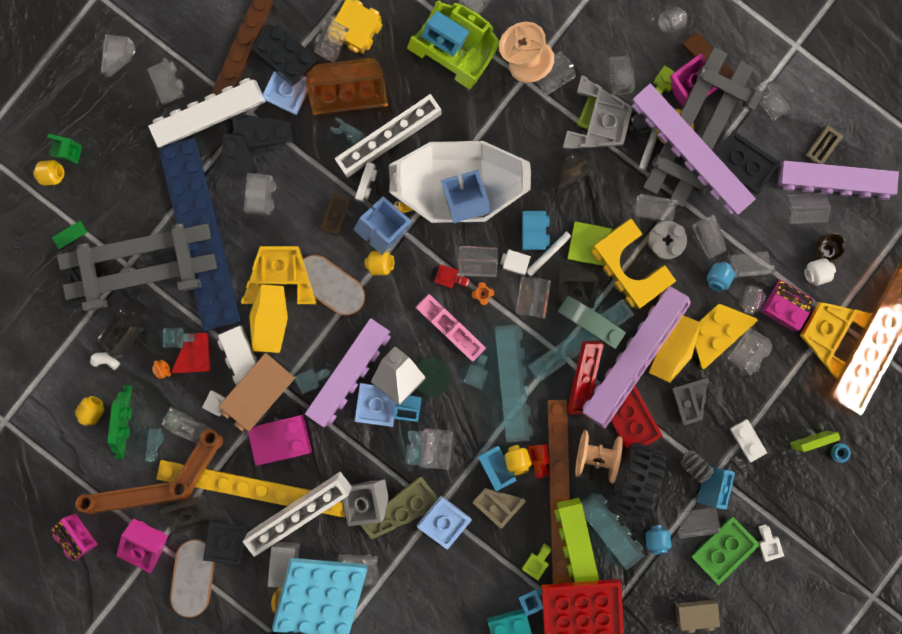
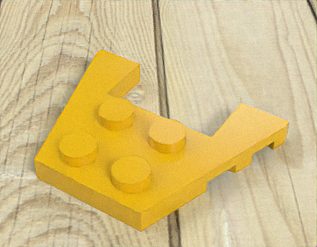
M260 246L241 304L254 303L260 284H298L297 304H316L300 248L298 246Z
M818 302L800 336L836 379L842 380L849 365L834 356L836 349L852 322L864 330H869L877 315Z

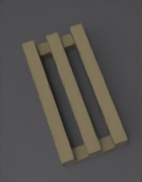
M827 125L804 157L809 158L812 163L824 164L843 136ZM829 131V136L826 138V140L823 142V144L818 149L816 154L813 156L812 153ZM836 136V139L821 160L817 159L832 137Z

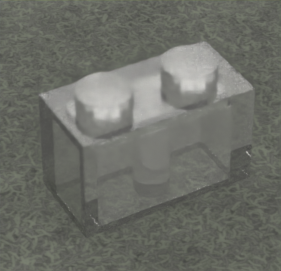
M247 173L244 212L247 214L270 216V211H273L274 200L271 199L272 192H275L276 181L273 180L271 175Z

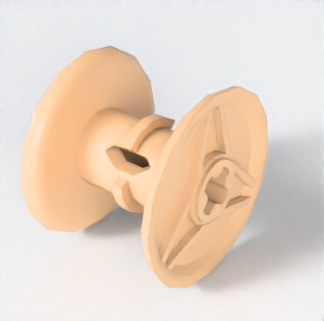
M521 22L509 27L502 35L499 42V52L503 59L509 62V71L515 79L525 83L536 82L544 78L551 71L554 64V53L551 47L546 44L545 33L540 26L532 22Z
M584 429L578 448L575 469L576 477L582 474L584 465L589 464L594 465L597 469L599 467L609 468V482L614 484L621 461L622 437L618 436L612 449L603 448V445L600 444L598 447L588 445L589 434Z

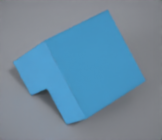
M409 395L400 406L396 403L394 419L418 422L422 397Z

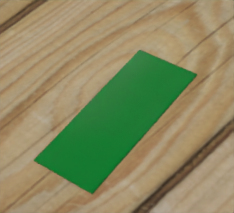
M80 220L53 236L52 239L58 249H61L88 232Z

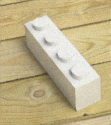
M242 326L218 335L220 339L218 340V345L222 351L225 350L227 355L225 361L229 369H233L235 374L233 375V380L236 386L258 362Z

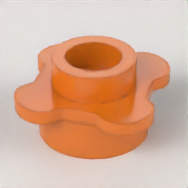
M483 282L479 283L476 291L472 292V298L478 299L481 305H486L488 299L494 296V290L489 289Z
M162 359L159 362L154 361L152 371L156 377L162 379L166 376H171L170 367Z

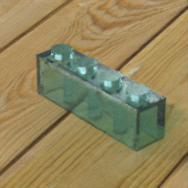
M594 492L581 502L585 518L626 570L645 556L641 552L644 550L642 545L637 540L634 542L631 539V531L626 525L621 526L618 522L620 517L611 513L606 507L608 502L602 494L598 496Z

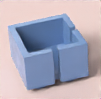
M478 170L461 174L464 188L460 190L458 176L441 180L443 194L453 223L491 213L489 199Z
M382 197L359 218L354 231L367 241L369 239V244L383 255L405 234L412 221L386 198Z

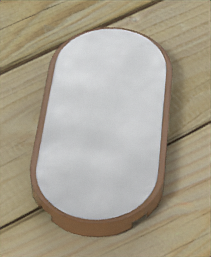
M310 255L303 259L314 296L317 300L340 315H351L362 308L365 302V292L357 280L322 256Z
M191 539L183 543L175 557L170 601L175 612L183 617L200 615L210 602L215 562L203 561L206 541L201 539Z

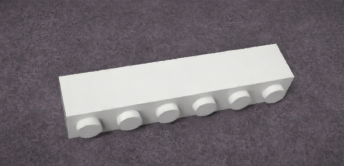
M250 78L244 79L235 88L233 86L222 89L223 93L217 96L215 93L208 95L204 98L205 101L198 103V101L187 105L188 108L183 111L177 109L170 112L171 116L165 119L163 116L154 119V124L148 127L157 146L163 147L164 145L172 144L265 103L266 101L257 81L250 80Z
M428 95L335 158L337 164L346 177H350L365 167L367 162L371 163L439 117L441 109L432 95Z
M341 472L337 473L249 531L243 543L255 557L349 496L352 488Z

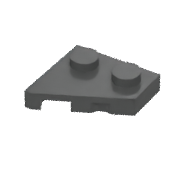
M708 378L671 388L682 425L703 420V408L706 402L705 395L707 384H709Z

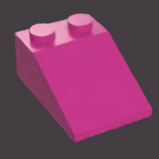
M304 415L254 426L248 431L255 465L312 452Z

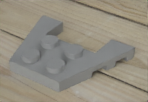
M581 75L577 94L596 99L587 135L567 131L562 149L623 145L632 106L615 95H611L602 89L601 86L594 84L587 77Z

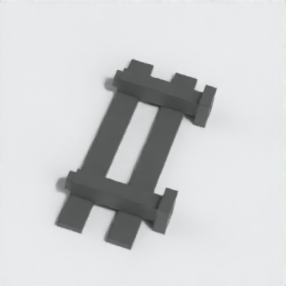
M713 47L705 65L699 69L697 73L698 78L679 114L691 127L711 86L723 91L701 136V139L711 150L737 100L743 102L742 107L748 110H755L764 93L758 89L748 90L744 87L754 67L743 61H739L730 80L718 74L728 53L716 47ZM667 141L660 154L654 158L653 168L643 187L657 194L668 173L679 179L669 199L670 201L683 207L693 187L699 189L697 193L710 198L712 195L710 191L712 189L708 185L704 186L697 179L699 175L694 170L691 172L687 167L684 168L673 162L676 155L671 150L672 145Z
M184 224L172 225V231L93 248L89 247V243L79 244L76 251L57 255L60 270L80 266L82 281L63 285L66 300L86 297V302H82V308L84 311H93L108 307L107 301L101 299L100 293L176 277H181L182 282L177 283L179 291L184 292L202 288L201 281L195 279V273L218 269L215 254L191 258L189 244L212 239L209 224L184 228ZM175 247L178 261L99 278L96 276L94 263Z

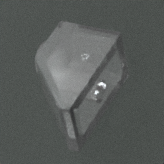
M105 34L101 73L106 77H111L131 61V55H134L135 45L129 37Z
M629 55L609 57L613 95L632 93L635 89V80Z
M714 214L692 225L708 259L726 251L723 232Z
M170 407L161 423L171 433L197 444L200 441L202 432L210 429V427L172 407Z

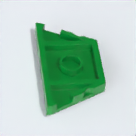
M130 385L123 386V392L118 393L111 408L108 445L111 447L112 453H116V459H124L126 438L128 439L130 435V427H128V419H131L132 408H130L132 386Z

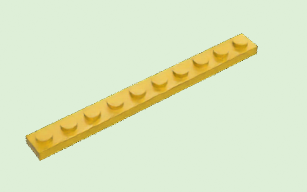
M160 460L157 479L174 482L185 464ZM205 469L195 486L197 488L289 506L312 491ZM343 499L322 513L345 518L346 513Z

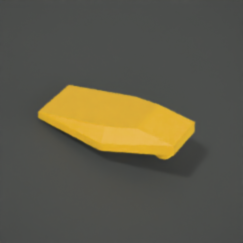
M260 284L249 314L252 351L280 353L288 319L283 286Z
M683 315L653 358L649 373L670 383L692 358L701 323Z

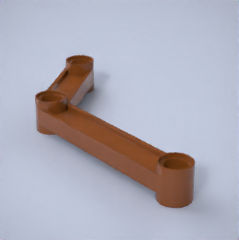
M212 429L203 431L200 441L174 482L90 495L83 494L77 498L76 508L80 512L93 515L106 511L187 500L191 497L194 487L217 449L222 446L223 437ZM215 435L214 441L209 443L210 437ZM183 486L184 491L179 495L178 490ZM90 501V505L86 509V503Z

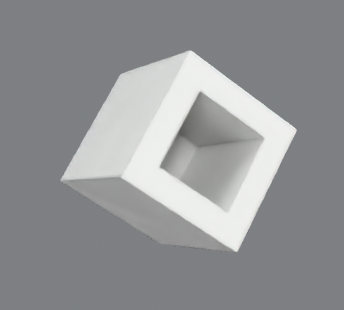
M508 250L507 254L503 253L500 262L503 265L502 270L524 276L531 256Z

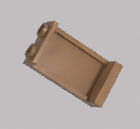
M264 353L222 403L218 405L221 408L219 412L227 419L231 416L236 421L234 425L242 432L245 429L250 431L295 377L267 353Z

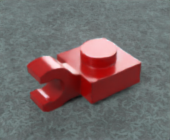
M440 264L434 283L453 289L454 283L467 287L469 279L457 276V269Z
M547 444L527 446L531 465H534L535 478L549 477V469L545 465L549 464Z

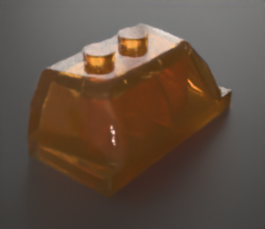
M374 58L317 64L309 71L306 78V88L313 115L388 106L383 70L379 62Z

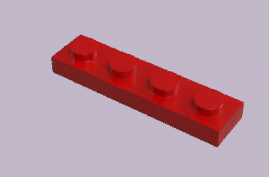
M601 341L582 342L567 409L569 414L584 415L583 406L587 400H591L604 345Z

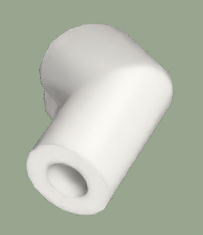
M108 352L95 353L91 356L90 360L91 365L94 367L106 363L115 370L120 365V362Z

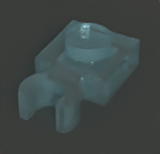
M160 428L149 429L146 447L148 450L145 461L154 462L157 459V448L163 442V433H161Z

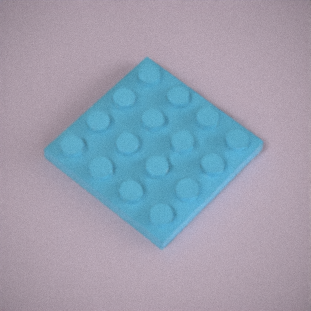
M290 558L272 626L273 632L288 633L294 631V633L302 632L305 634H349L368 569L366 564Z

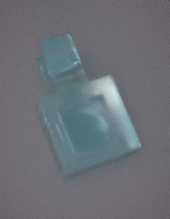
M336 118V122L341 124L338 129L331 126L332 132L336 134L345 133L347 135L346 138L353 143H356V141L360 142L365 138L364 133L349 124H345L340 118Z
M163 328V347L181 348L183 347V342H194V334H183V328Z
M480 354L476 366L470 364L464 383L482 389L488 371L483 369L488 356Z
M328 368L318 373L310 369L295 376V380L301 393L305 394L320 387L319 380L329 377L331 374Z
M409 431L408 439L411 445H407L406 464L425 465L426 445H422L423 432Z

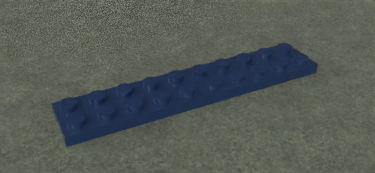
M191 138L158 147L177 224H184V228L209 224L212 239L189 244L191 258L215 254L218 268L195 273V279L200 280L202 288L193 290L203 331L242 322L197 139Z

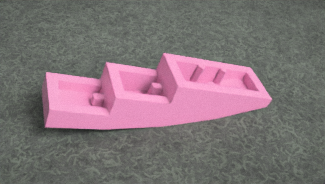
M427 294L415 307L472 362L486 349L430 294Z

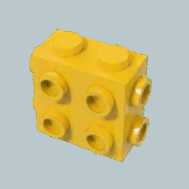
M345 0L328 30L331 39L338 44H346L347 48L354 53L360 52L364 54L365 50L370 49L374 34H378L383 24L381 23L380 13L373 8L367 9L363 7V4L358 0Z

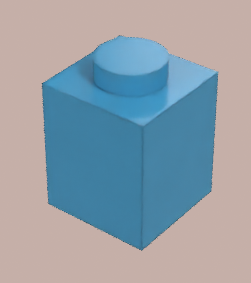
M541 588L519 597L526 616L543 609Z

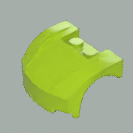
M437 1L421 30L411 37L407 49L422 59L425 55H428L457 74L454 80L470 90L493 58L500 40L493 33L491 24L476 12L458 3H454L452 6ZM437 11L469 31L463 46L454 57L421 37L427 22Z

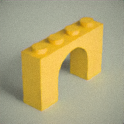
M629 219L591 246V249L593 250L592 255L597 261H601L604 265V272L615 280V287L626 295L627 298L625 300L628 305L638 309L676 282V280L665 265L658 267L642 280L630 279L623 273L620 267V255L627 245L642 235L633 220Z

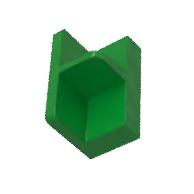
M48 134L47 138L52 140L50 155L73 164H78L82 146L69 138Z

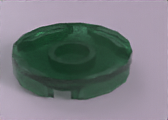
M428 358L417 364L418 369L426 378L417 387L419 392L424 395L435 396L447 389L451 375L449 368L444 362L436 358Z

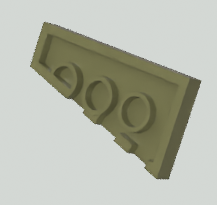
M420 475L388 500L383 522L363 524L361 527L371 539H374L394 530L402 524L405 525L412 522L411 520L425 516L438 500V496Z

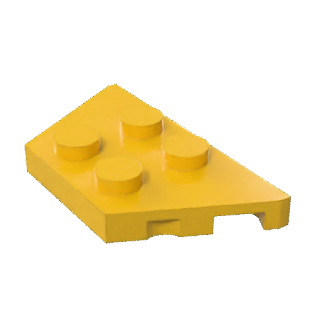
M717 304L698 321L701 323L695 344V351L698 354L700 368L704 370L758 320L742 312Z

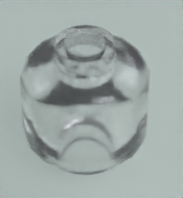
M678 6L663 11L658 20L661 31L672 35L684 29L687 25V13Z
M748 285V287L742 289L738 304L744 308L743 312L754 315L755 312L762 311L766 293L763 292V288Z

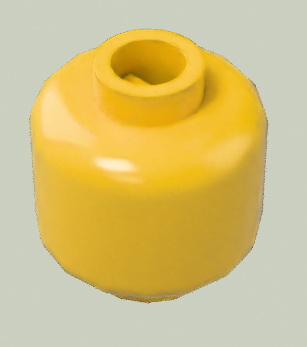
M55 160L40 161L36 164L33 175L42 186L56 185L62 181L64 169Z
M371 251L368 258H365V268L373 276L388 275L394 269V257L388 251L383 255L378 251Z
M94 396L83 398L75 411L78 422L85 426L97 424L105 411L103 402Z
M519 445L508 448L509 451L504 455L507 470L510 473H514V475L528 472V468L532 464L528 450L520 448Z

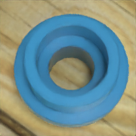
M838 443L832 447L831 457L836 462L843 463L850 458L851 451L847 445ZM839 449L843 451L841 456L837 454Z

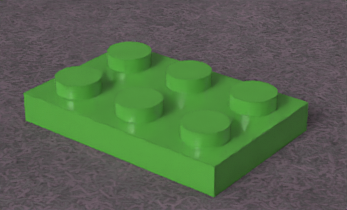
M730 516L691 557L720 585L760 544L733 516Z

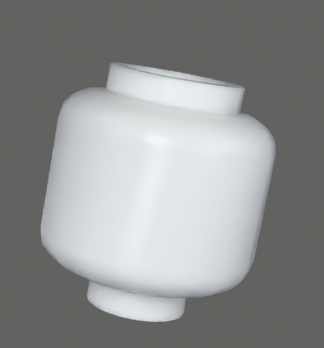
M824 258L808 263L807 269H805L807 281L816 286L831 282L834 278V273H836L835 265Z

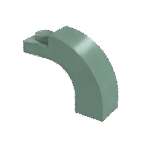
M567 296L557 311L615 349L626 334V332L570 296Z

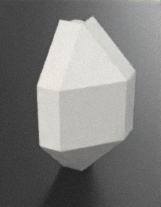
M485 141L429 142L389 165V192L431 223L453 222L443 194L441 180L458 176L460 190L464 188L461 174L478 170L489 199L491 213L460 222H485L530 190V162Z

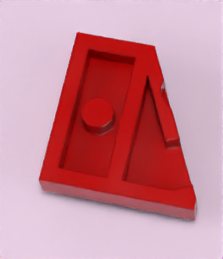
M209 333L188 334L172 369V373L211 371Z

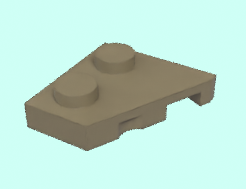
M484 488L472 503L502 529L526 500Z

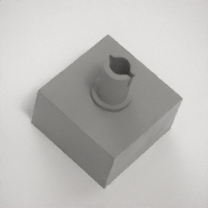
M278 541L271 547L268 587L283 588L290 558H299L300 543Z

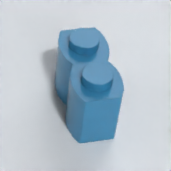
M522 211V250H546V246H549L550 236L546 234V227H549L550 218L549 215H546V211Z

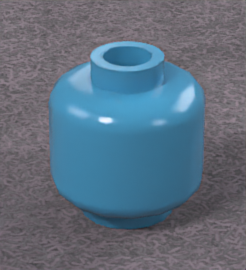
M726 262L715 263L712 265L706 280L711 289L723 291L729 289L735 272L731 265Z
M662 525L651 526V530L645 533L647 550L651 551L653 555L668 553L667 550L671 549L670 532L667 529H663Z

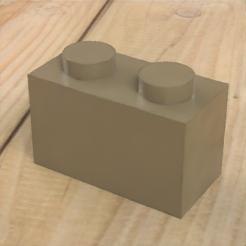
M714 600L675 603L677 626L684 633H694L695 629L713 631L715 627H720L718 603Z

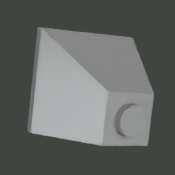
M394 347L381 360L371 383L400 406L426 378L407 355L397 347Z
M385 479L351 485L352 488L349 496L343 499L348 526L383 522L389 499Z

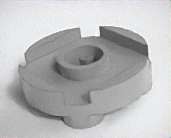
M663 221L655 225L648 235L649 248L655 256L661 259L668 260L681 255L687 245L685 229L673 221ZM667 235L672 239L668 246L662 241Z

